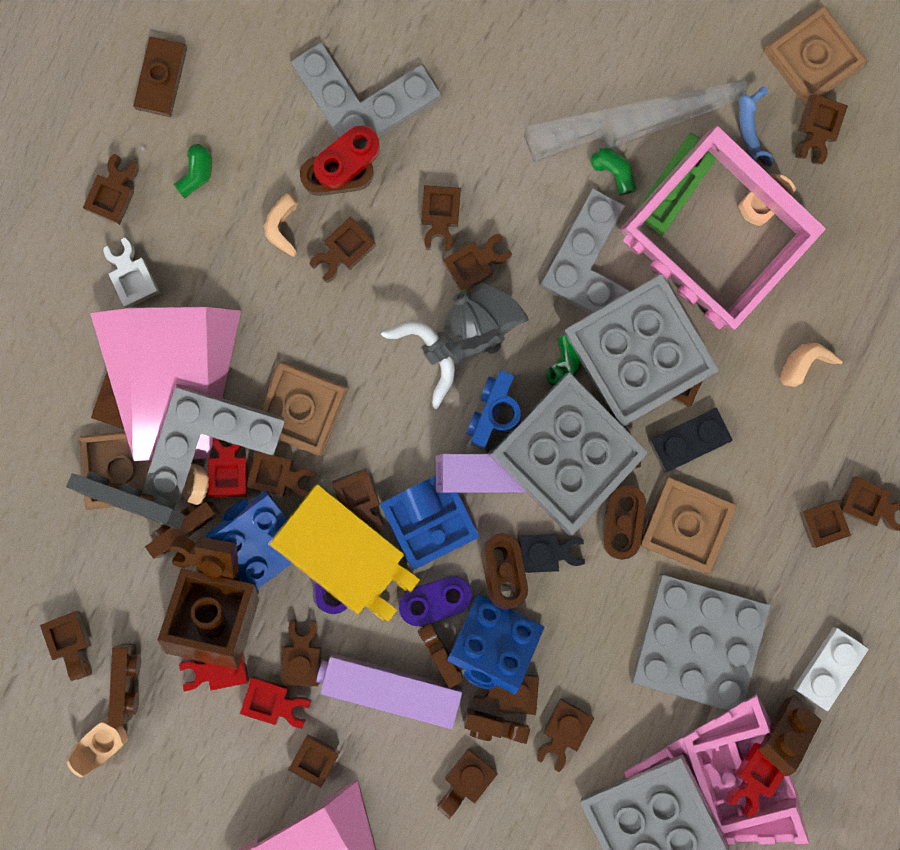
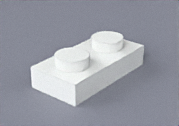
M833 627L793 689L828 712L869 649L840 629Z

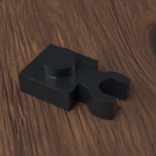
M557 534L519 535L525 573L559 572V561L561 560L572 566L585 564V559H573L569 553L573 545L584 544V540L581 538H570L564 544H558Z

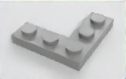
M322 43L290 61L338 138L355 126H367L379 138L441 100L440 92L422 65L364 101L359 102ZM357 139L354 147L362 149L367 146L368 142L365 139Z
M592 189L540 287L590 314L631 292L591 270L625 205Z
M176 384L142 493L152 496L156 495L179 503L201 434L273 456L285 418Z

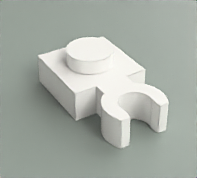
M123 238L121 242L125 250L121 256H114V252L108 246L103 248L106 259L118 268L108 274L123 306L130 308L160 294V291L145 260L140 258L133 261L135 255L134 246L126 238Z

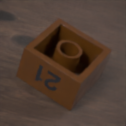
M181 568L157 639L164 652L174 656L238 670L259 603L255 585L223 577L213 578L204 573Z

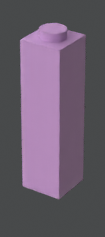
M489 454L436 455V493H526Z
M336 653L330 656L329 662L322 660L316 681L323 684L320 692L322 695L452 730L462 695V687L454 686L449 688L447 683Z

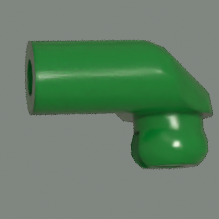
M194 144L189 147L187 151V157H189L188 174L173 184L184 199L211 178L212 156L210 151L201 144Z
M600 148L599 152L592 154L591 165L593 169L601 172L606 169L614 174L619 195H627L637 190L630 163L625 157L611 148Z
M566 335L557 338L561 357L546 372L547 382L553 386L567 373L574 377L581 368L580 359Z

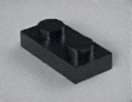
M717 407L649 439V443L664 473L733 441Z

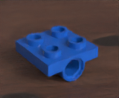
M500 370L497 379L489 376L480 399L486 402V406L482 414L474 412L466 435L472 437L471 446L484 450L492 430L499 432L509 431L519 421L521 415L520 406L516 400L507 396L514 375ZM502 404L508 405L513 411V420L504 425L496 422Z
M436 476L380 503L412 570L479 538L458 493H436Z
M267 490L250 502L245 499L235 503L224 513L222 523L205 535L206 538L236 543L239 565L237 577L242 582L254 584L256 590L292 564L268 545L289 517Z
M477 594L447 661L464 669L465 678L475 686L484 689H492L498 686L516 694L545 626L510 609L498 608L490 599Z

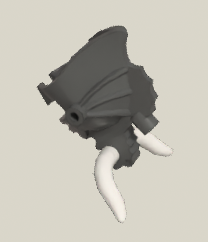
M480 283L469 294L466 291L459 292L453 298L455 305L447 316L444 332L436 333L430 326L421 321H406L381 332V335L387 339H399L414 334L424 340L425 345L421 347L424 351L423 354L431 365L439 362L441 367V377L433 392L432 404L434 409L439 408L444 396L453 383L455 373L454 362L459 363L466 356L469 357L480 352H488L489 354L497 352L501 348V343L505 340L504 335L521 323L529 321L522 307L507 293L485 283Z

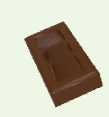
M149 37L133 105L136 110L166 117L172 116L187 52L185 44Z

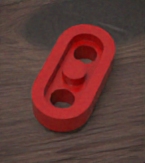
M355 126L345 132L316 157L313 169L318 182L326 188L338 189L352 180L378 157L380 143L377 134L367 126ZM357 139H365L368 142L367 146L363 149L355 148L354 143ZM330 162H336L339 165L338 170L333 173L327 172L325 167Z

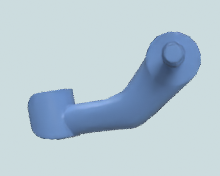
M761 87L751 97L745 93L740 96L739 123L741 135L750 157L755 162L756 159H760L766 166L771 167L774 163V158L769 152L762 150L755 127V102L768 93L766 87Z

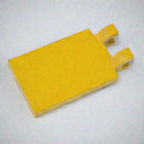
M318 484L314 485L268 543L269 546L352 612L359 615L362 609L366 607L381 621L389 622L397 611L392 605L379 597L389 583L393 581L402 590L412 592L420 581L415 575L398 564L404 556L402 552Z

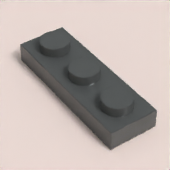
M88 472L86 478L72 473L66 485L67 488L81 495L178 530L181 529L186 517L174 510L176 503L156 495H154L152 501L141 498L143 491L122 483L118 490L107 486L110 481L109 479L92 472Z

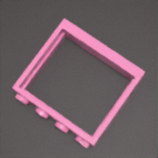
M716 126L705 133L619 231L626 236L623 242L630 250L637 255L643 252L653 261L650 267L657 275L663 274L666 280L670 277L680 286L677 292L684 300L691 305L697 302L707 311L703 316L710 324L719 330L722 327L735 330L826 228L721 128ZM707 151L796 233L727 311L638 229Z

